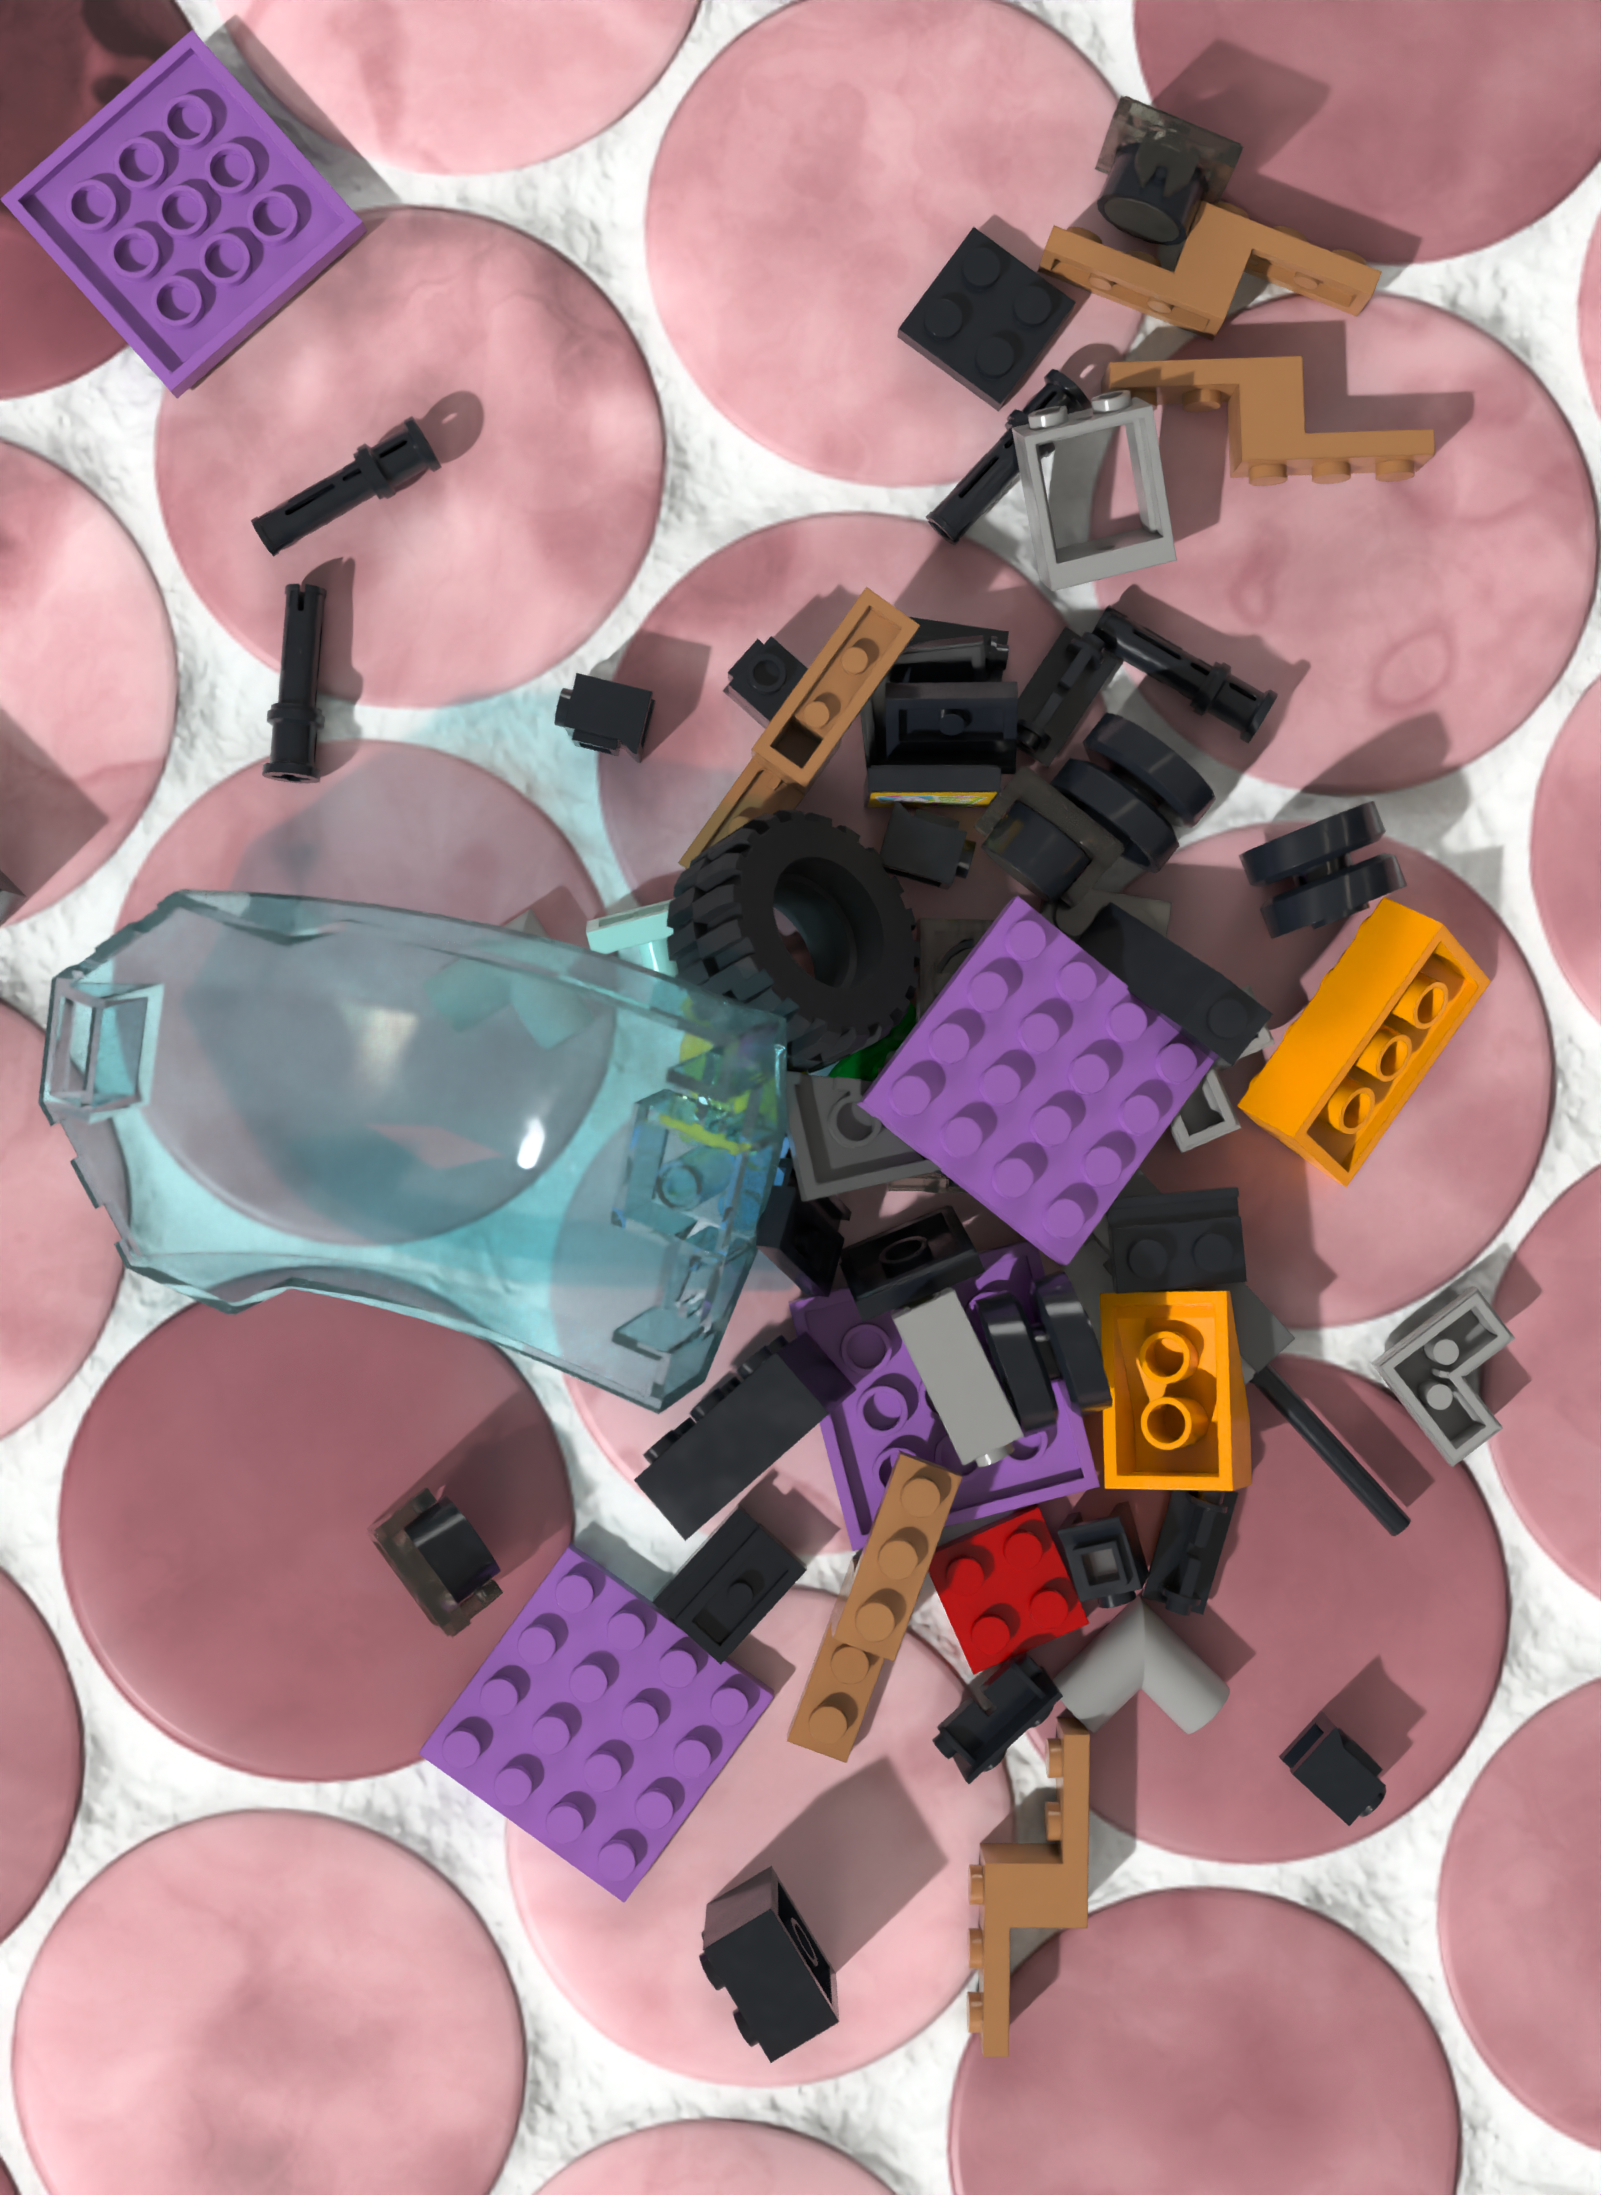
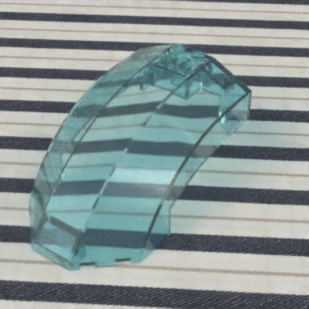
M189 889L174 891L157 903L158 908L140 921L129 923L95 947L96 952L79 964L67 967L52 978L38 1103L50 1126L59 1123L62 1125L78 1155L70 1163L94 1208L97 1209L105 1206L122 1238L114 1246L127 1269L230 1315L245 1311L292 1288L355 1301L416 1317L489 1341L546 1364L658 1415L705 1382L759 1250L755 1246L757 1241L756 1226L761 1215L766 1210L786 1133V1018L611 955L514 929L437 913L373 903L248 891Z

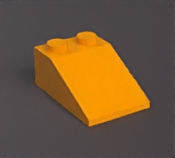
M1230 1291L1100 1293L1101 1352L1104 1360L1103 1367L1112 1396V1407L1103 1410L1105 1488L1234 1491L1252 1485L1250 1417Z

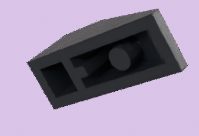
M1111 901L1077 942L1078 946L1128 986L1127 990L1211 1058L1214 1061L1213 1065L1220 1071H1224L1234 1065L1273 1015L1221 973Z

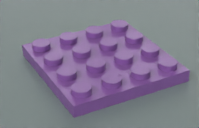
M193 30L187 33L0 198L11 213L177 399L367 232L363 221Z
M1016 896L1009 900L864 1093V1097L857 1105L872 1117H877L882 1121V1125L925 1159L931 1160L942 1169L940 1170L1054 1262L1058 1265H1068L1214 1061L1127 990L1128 986L1019 896Z
M1028 1240L978 1252L985 1272L951 1286L961 1303L1006 1399L1007 1396L992 1358L975 1300L1007 1290L1019 1299L1029 1324L1035 1323L1029 1302L1028 1290L1030 1282L1045 1276L1039 1249ZM848 1286L831 1290L829 1297L812 1295L788 1302L797 1337L806 1331L857 1389L819 1422L852 1551L864 1548L899 1450L961 1473L962 1479L944 1527L1100 1487L1083 1419L1068 1407L1057 1382L1052 1384L1059 1409L1056 1427L1011 1442L1015 1449L1014 1452L991 1465L978 1467L976 1460L963 1466L889 1311L863 1322Z
M570 1543L426 1740L418 1754L625 1903L774 1698V1690L729 1657L720 1665L674 1623V1619L664 1610L656 1607L652 1601Z

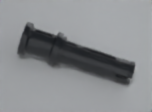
M1052 369L1044 377L1046 385L1022 411L1015 409L1009 414L1005 423L1007 431L964 476L948 496L926 516V519L929 520L928 523L950 544L956 545L974 522L1020 474L1012 428L1029 424L1028 414L1037 410L1066 406L1067 413L1070 414L1092 408L1084 392L1062 372ZM1053 442L1038 446L1040 459L1049 457L1055 450Z
M413 416L404 420L403 429L373 447L366 443L359 446L357 452L353 454L355 458L353 462L306 488L274 509L251 520L252 525L272 556H276L294 542L327 525L375 495L380 500L384 497L386 499L391 498L395 495L396 486L428 468L435 472L442 468Z
M288 584L285 586L286 604L278 703L272 704L271 710L267 711V723L273 726L270 762L263 764L262 776L276 781L307 784L320 782L321 770L315 767L317 731L324 729L325 717L322 715V710L316 708L324 599H326L327 590L314 585L305 584V592L300 591V584Z
M1110 605L1107 606L1092 634L1104 641L1106 644L1104 650L1115 654L1128 664L1192 700L1189 706L1193 707V712L1203 716L1208 712L1240 731V739L1246 743L1251 741L1278 696L1271 689L1263 693L1231 674V666L1224 662L1222 664L1215 662L1212 666L1200 658H1196L1184 651L1183 648L1147 627H1143L1129 619L1128 616Z

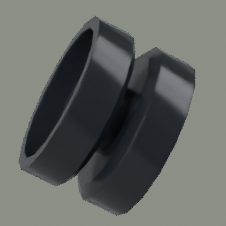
M1106 712L1083 741L1090 762L1070 758L1047 786V789L1058 805L1103 845L1139 868L1157 873L1180 846L1172 825L1182 828L1194 827L1215 802L1216 798L1213 790L1203 777L1164 742L1139 725L1119 715Z
M1374 801L1338 813L1238 855L1250 885L1265 887L1290 876L1295 885L1294 889L1266 899L1260 908L1271 939L1308 925L1316 929L1369 908V901L1407 886L1396 855L1382 853L1357 864H1354L1351 858V852L1379 841L1386 832Z
M1063 1270L1030 1282L1028 1297L1035 1323L1031 1325L1019 1299L1007 1290L975 1300L981 1325L998 1375L1024 1437L1057 1426L1059 1409L1052 1384L1055 1382L1058 1383L1068 1407L1081 1418L1112 1407L1111 1391L1103 1367L1104 1360L1096 1334L1085 1309L1081 1306L1075 1290Z

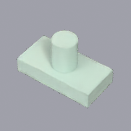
M673 899L587 921L586 935L592 956L596 957L638 946L649 986H662L676 982L674 978L679 973L676 961H669L667 937L673 934V929L666 926L669 902Z

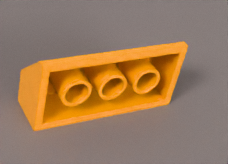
M1383 897L1371 916L1361 923L1356 937L1338 963L1324 976L1319 990L1300 1017L1288 1027L1283 1041L1262 1071L1256 1074L1250 1081L1247 1092L1237 1106L1266 1133L1334 1181L1347 1188L1491 981L1443 923Z

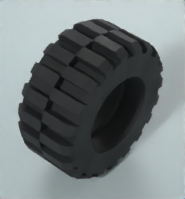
M790 809L778 810L773 814L764 813L752 819L690 862V867L680 874L674 886L673 896L675 899L669 902L666 926L673 929V934L667 937L669 961H676L679 973L675 975L674 979L681 995L688 993L696 1007L691 1013L702 1027L709 1025L718 1034L715 1041L731 1053L741 1051L744 1053L743 1061L763 1070L777 1064L776 1071L798 1073L804 1071L813 1073L862 1050L889 1035L891 1028L901 1023L908 1012L909 1000L914 998L919 974L913 971V969L919 965L921 959L920 942L913 940L912 931L917 924L912 908L906 909L900 896L904 890L896 876L889 877L882 867L885 860L874 848L863 847L858 842L860 835L847 826L839 825L836 828L833 827L831 818L812 812L804 815L802 811ZM774 908L784 914L803 937L812 958L815 978L800 967L787 950L777 928Z

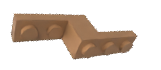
M1202 201L1172 272L1161 268L1160 261L1145 252L1130 250L1123 253L1103 245L1100 237L1087 229L1069 227L1065 230L1055 225L1048 238L1038 268L1040 273L1212 341L1226 318L1243 272L1356 317L1373 296L1382 273L1367 266L1366 260L1354 252L1342 249L1333 250L1332 252L1308 243L1307 237L1296 229L1286 226L1270 228L1250 220L1248 214L1235 205L1224 202L1212 205L1205 201Z
M1303 356L1109 362L1101 380V395L1114 391L1128 390L1130 391L1131 398L1138 397L1151 404L1153 411L1158 408L1157 405L1182 404V409L1187 412H1208L1220 408L1221 403L1227 402L1230 478L1249 477V484L1253 486L1277 485L1288 480L1287 476L1312 475V482L1333 484L1347 481L1351 478V474L1375 473V479L1382 482L1402 481L1414 477L1415 471H1419L1435 455L1434 429L1305 433Z
M866 587L752 747V759L678 864L688 869L690 862L703 851L764 813L773 814L778 810H796L840 748L844 734L918 632L920 625Z
M899 1450L860 1559L852 1557L789 1727L787 1742L847 1763L884 1660L895 1661L961 1482L962 1475L960 1472Z
M1057 1718L1056 1738H1046L1045 1743L1047 1778H1056V1802H1045L1046 1841L1055 1842V1844L980 1843V1865L968 1866L969 1905H979V1928H968L967 1932L968 1968L978 1969V1992H967L968 2033H978L983 2057H1009L1010 1928H1088L1090 1734L1086 1726L1077 1718Z

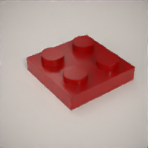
M1037 1504L1030 1505L936 1547L928 1573L973 1675L1002 1663L1011 1656H1018L1090 1624Z

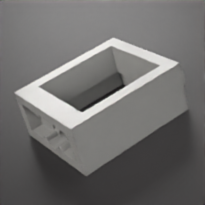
M1128 390L1098 395L1091 399L1092 408L1070 414L1067 413L1066 406L1037 410L1028 414L1029 424L1012 428L1039 579L1051 591L1177 560L1153 407L1138 397L1131 398L1130 391ZM1125 424L1142 528L1056 549L1038 446Z
M949 1286L889 1311L963 1466L976 1460L978 1467H985L1013 1453L1015 1449L1011 1442L1024 1437L953 1288Z

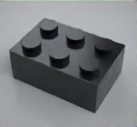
M806 1331L790 1343L781 1334L768 1346H763L736 1370L744 1380L743 1382L734 1376L721 1388L718 1387L689 1413L692 1418L686 1419L675 1430H670L643 1454V1457L649 1462L650 1466L638 1475L634 1481L685 1541L857 1390Z

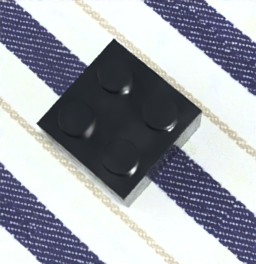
M772 1866L707 1904L705 1929L701 1932L704 1952L699 1955V1959L712 1986L717 1991L725 1987L736 2004L737 2009L733 2010L734 2020L741 2035L750 2047L759 2043L770 2063L839 2023L836 1973Z

